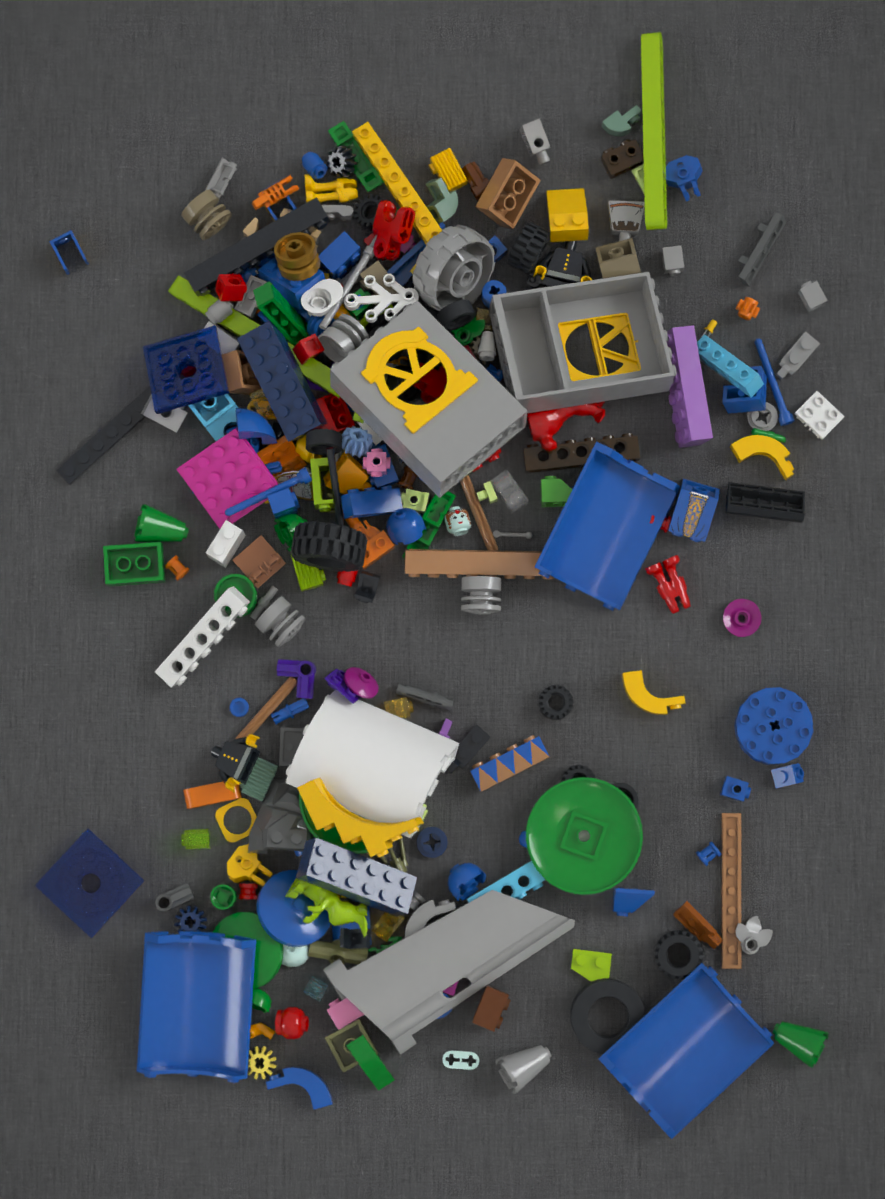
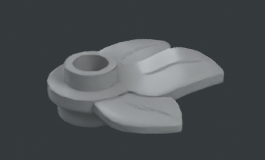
M753 916L746 922V925L738 923L735 933L737 939L741 942L743 952L755 954L760 947L766 946L770 942L773 931L771 929H762L758 916ZM749 941L752 942V946L750 948H748L747 943Z

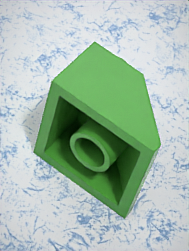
M545 476V479H541L540 484L541 508L564 507L572 489L563 480L556 479V476Z

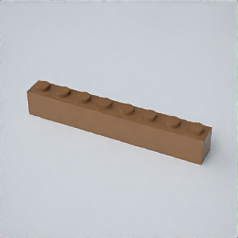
M405 549L404 572L408 574V577H420V574H428V577L437 578L439 574H447L448 578H458V574L466 575V577L478 575L497 577V575H504L506 579H516V575H521L523 579H535V576H542L538 574L540 570L535 568L542 551Z

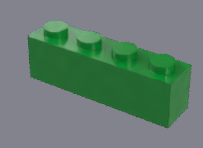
M270 281L253 290L257 307L293 346L300 340L310 336L307 332L308 323Z

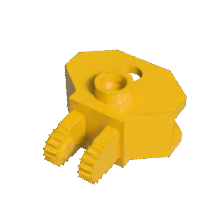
M249 844L239 846L227 862L229 879L235 883L245 880L254 881L263 887L265 882L256 876L258 871H261L268 877H271L273 873L261 865L258 853H248Z

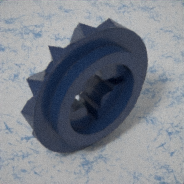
M425 828L417 837L418 850L426 857H438L447 848V837L439 828ZM430 834H432L434 840H441V842L435 844L434 851H432L430 845H424L426 841L430 840Z

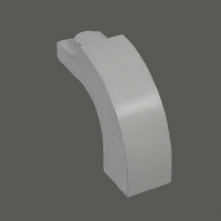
M449 899L438 902L439 906L435 907L434 901L431 900L415 910L407 923L405 938L423 929L427 921L433 916L456 910L454 902L450 903Z

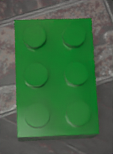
M161 542L103 546L105 584L108 587L165 583L164 553Z

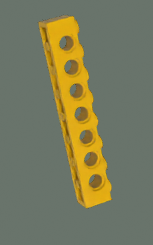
M366 122L352 131L354 138L372 166L375 167L400 208L410 207L415 211L416 216L413 227L427 246V242L434 235L436 236L442 232V229L370 123Z

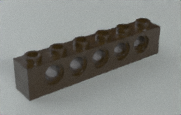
M633 433L622 434L620 438L608 435L603 436L602 440H595L594 437L585 438L584 442L566 440L565 444H557V448L552 451H546L541 446L538 447V444H529L527 448H523L525 472L527 474L584 467L596 442L613 450L616 444H621L624 447V451L619 454L623 455V458L633 462L639 461L638 435L633 436ZM583 448L587 454L584 457H579L576 454V450ZM563 450L567 453L568 457L566 459H559L557 452ZM544 452L549 456V459L544 462L540 461L538 455Z

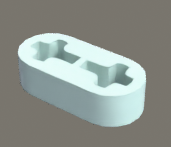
M450 1050L445 1052L442 1058L443 1064L451 1069L472 1070L479 1065L478 1055L470 1051ZM453 1054L454 1058H460V1062L454 1061L453 1065H449V1061H446L445 1058ZM469 1055H473L476 1063L468 1066V1062H462V1058L468 1059Z

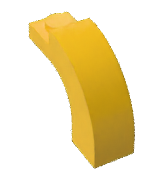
M751 435L741 438L730 445V449L739 463L754 455H764L776 464L785 480L794 474L791 462L785 460L790 455V452L783 444L771 437Z
M642 670L622 673L623 685L627 696L638 708L647 713L666 715L668 714L667 707L670 706V710L681 709V705L686 703L685 696L657 698L651 695L645 688Z

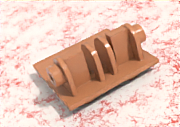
M262 535L233 559L234 563L257 589L286 564Z

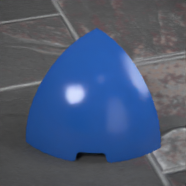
M235 408L239 439L261 437L262 445L277 443L272 426L263 416L249 409Z

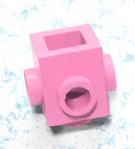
M371 449V452H367V457H363V469H367V474H371V477H382V474H387V469H390V457H387L383 449ZM379 459L380 463L378 465H375L373 463V460Z

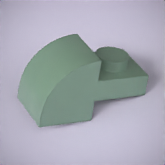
M636 105L623 116L617 110L602 121V128L610 135L625 136L631 132L629 124L633 125L640 119L639 116L642 110Z

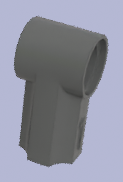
M185 883L165 894L159 895L156 898L155 905L158 910L168 912L193 899L194 896L188 883ZM164 897L170 901V905L165 909L159 906L160 899Z

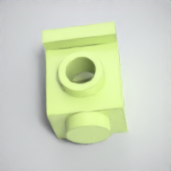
M407 489L406 493L402 492L403 508H411L423 514L426 512L429 493ZM412 497H417L418 501L416 503H412L410 499Z

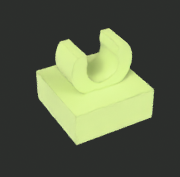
M491 481L484 483V490L477 493L479 502L487 498L490 504L496 502L498 498Z

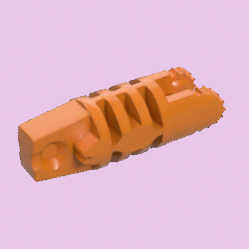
M289 175L258 193L259 197L252 202L255 210L263 206L268 208L299 190L297 185L290 187L286 191L283 188L285 184L291 182L292 176Z

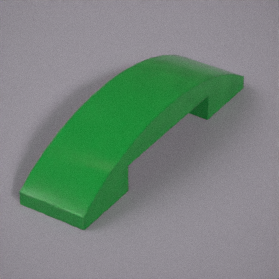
M344 121L328 130L337 147L347 146V148L353 149L352 154L357 155L354 161L358 164L354 165L356 171L353 173L368 193L384 183Z

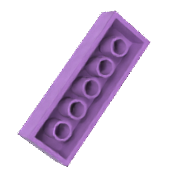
M694 325L675 327L667 331L668 341H666L667 346L672 350L671 362L672 365H675L677 372L669 390V403L673 409L672 421L676 426L675 440L679 444V448L698 446L712 439L713 434Z

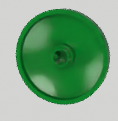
M234 913L224 918L215 927L214 933H223L228 938L234 939V936L237 935L256 939L253 989L266 985L276 976L283 960V944L275 941L266 933L257 913Z

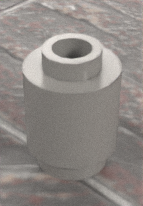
M218 299L207 308L208 311L205 315L214 325L220 324L233 313L231 309L234 306L230 301H220Z

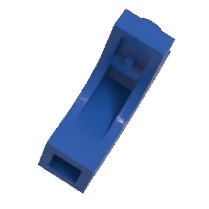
M286 1067L283 1068L284 1076L281 1077L280 1073L269 1076L270 1080L266 1081L267 1089L286 1084L302 1086L310 1095L313 1109L333 1104L332 1096L326 1083L320 1076L309 1069Z

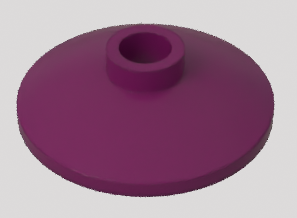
M748 599L734 600L724 610V626L731 634L737 637L752 635L761 624L760 609L754 602ZM739 615H743L745 617L744 622H740L738 620Z
M351 667L344 673L345 683L353 693L368 699L377 695L379 687L370 673L358 667Z

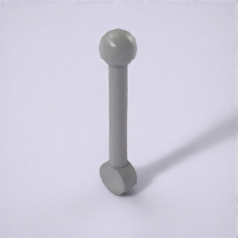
M498 530L493 532L495 538L508 536L531 539L533 537L532 532L502 533Z

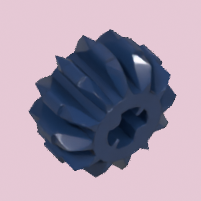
M190 906L186 907L187 913L180 909L179 911L183 916H175L180 922L174 923V926L181 925L182 927L178 931H201L199 928H207L206 925L201 924V922H206L207 918H200L205 912L200 911L197 914V906L194 907L193 912H191ZM190 916L193 920H196V924H193L194 927L192 928L186 924V920H189L188 917Z

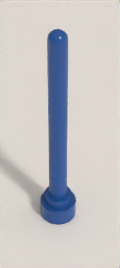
M758 338L755 340V346L780 412V418H778L780 426L795 422L792 413L790 414V411H787L763 342Z
M307 468L300 469L299 473L296 474L297 476L226 509L225 514L231 516L267 499L268 495L290 488L298 483L307 484L311 482L312 479Z

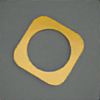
M239 798L220 807L215 814L221 831L229 842H237L249 836L257 818L251 803L245 798ZM235 806L244 807L251 815V825L242 834H233L224 825L225 813Z

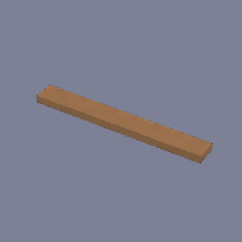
M721 813V938L723 939L721 942V969H741V942L737 939L735 933L737 924H741V813Z

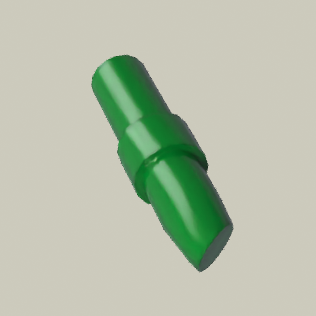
M752 429V435L768 436L781 443L786 442V437L771 431Z

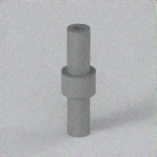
M271 586L265 596L259 599L257 607L250 615L252 619L256 621L263 610L269 607L271 599L278 591L277 588Z

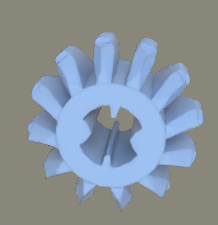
M352 426L351 428H346L343 432L342 449L345 450L346 454L350 453L352 457L356 455L360 458L362 455L366 456L367 452L372 448V435L368 434V430Z

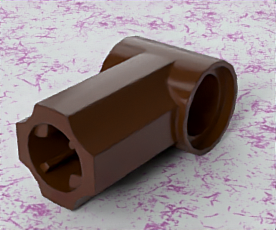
M474 161L465 165L462 171L471 186L472 194L479 201L489 180L484 177Z

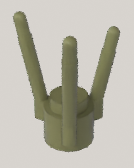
M403 838L399 839L402 860L400 857L396 858L392 848H389L392 858L389 861L390 864L384 856L380 857V859L387 866L407 872L406 866H408L405 856Z

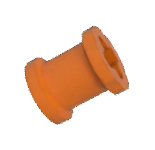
M176 555L168 561L165 568L169 569L176 576L175 579L179 581L190 569L185 567Z

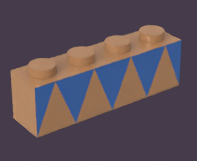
M532 735L524 739L525 743L518 747L517 744H514L507 748V753L503 755L497 753L489 757V762L483 764L481 761L473 765V770L470 773L479 791L482 792L549 758L550 756L540 737L535 738Z

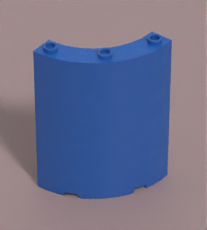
M596 442L542 550L535 568L540 570L538 574L548 579L552 576L565 583V588L573 592L577 589L604 602L603 607L613 611L614 608L621 609L681 486L654 472L652 475L648 474V470L644 469L643 466L623 458L624 456L615 450ZM652 515L655 516L653 524L650 523Z
M168 931L145 933L137 1072L143 1073L148 1078H154L159 1074H187L190 1077L207 1075L228 1079L227 1081L231 1083H237L240 1079L247 1078L256 939L237 935L233 939L225 937L223 933L178 931V934H168Z
M703 963L599 1058L603 1065L646 1112L651 1111L649 1115L671 1139L774 1044L770 1038L772 1034L765 1026L761 1028L740 1006L741 1000L735 994L731 996L716 978L718 974L711 966L707 968Z

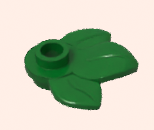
M475 316L470 323L451 332L455 334L454 338L462 346L469 345L473 338L482 334L486 322L485 320H476ZM466 333L467 338L462 340V335Z

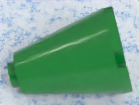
M142 504L140 508L142 513L138 516L134 541L182 542L183 538L186 539L188 534V527H185L186 523L151 506Z
M784 1021L781 1024L777 1023L772 1032L777 1042L811 1068H814V1064L816 1065L825 1047L824 1041L829 1037V1033L826 1031Z

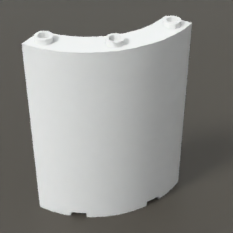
M335 690L331 695L328 694L325 697L322 706L317 711L310 725L307 724L303 730L304 736L293 762L286 770V775H288L286 783L297 788L313 779L321 778L327 790L338 803L350 812L375 822L396 823L408 821L419 816L422 818L426 809L423 804L428 795L432 796L439 782L436 779L439 773H444L455 760L459 743L361 700L353 704L338 690ZM417 831L411 834L404 832L402 835L411 838Z

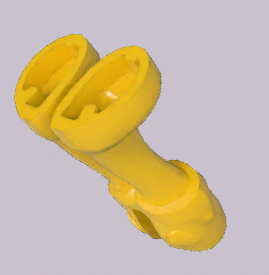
M309 174L304 175L306 203L316 197L320 203L331 200H339L342 203L358 198L356 179L337 178V181L317 183L314 182ZM325 191H335V192L325 193V194H315V193L325 192Z

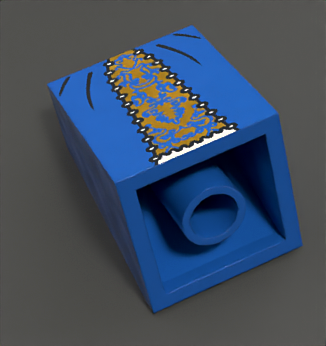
M683 478L668 531L678 537L687 536L692 541L705 542L719 499L720 489Z

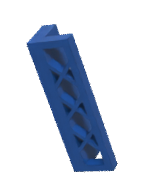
M443 222L438 224L442 230L445 229ZM423 240L418 242L387 271L388 274L394 276L395 281L402 287L406 285L410 276L413 275L410 270L416 264L420 252L426 247Z

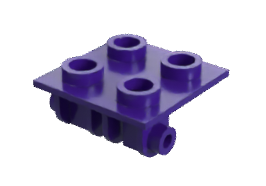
M335 669L324 679L331 688L337 689L354 704L361 697L353 693L346 685L344 680L345 672Z

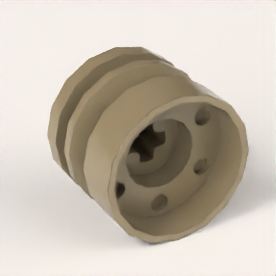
M210 189L195 197L181 213L183 219L190 226L197 223L194 231L200 233L199 237L202 240H207L217 234L232 217V213L229 210H225L226 206L224 204L216 206L219 199Z

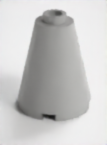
M542 1045L499 1057L495 1060L496 1066L500 1064L499 1074L509 1090L511 1088L514 1089L512 1093L515 1094L550 1063V1057L552 1056L547 1047L543 1048Z

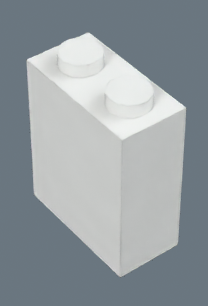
M226 520L206 551L207 556L226 568L246 535L242 529Z

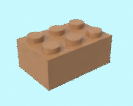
M502 158L475 207L500 227L514 229L541 180L516 160Z

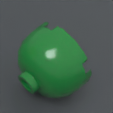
M294 513L283 515L274 520V522H277L274 525L275 532L282 544L286 542L289 546L287 550L290 552L295 527L299 523L308 522L305 518L303 519Z

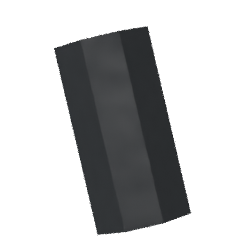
M729 482L725 513L802 523L805 516V492Z

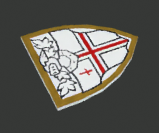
M306 467L307 470H308V472H309V474H310V477H311V479H312V475H311V473H310V469H309L308 467ZM299 471L284 472L274 478L280 484L297 476L296 474ZM312 481L307 484L298 483L289 488L290 492H295L297 498L314 501Z

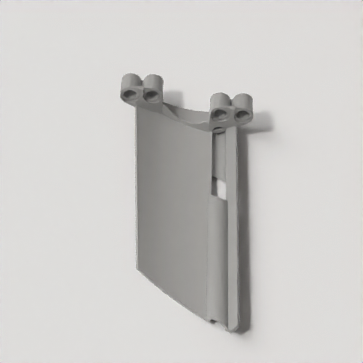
M491 890L349 970L338 959L324 968L323 971L342 1000L347 998L390 1038L392 1044L401 1055L416 1045L412 1036L414 1033L574 928L575 920ZM467 978L470 980L471 985L453 997L447 998L443 995L445 989L460 979Z

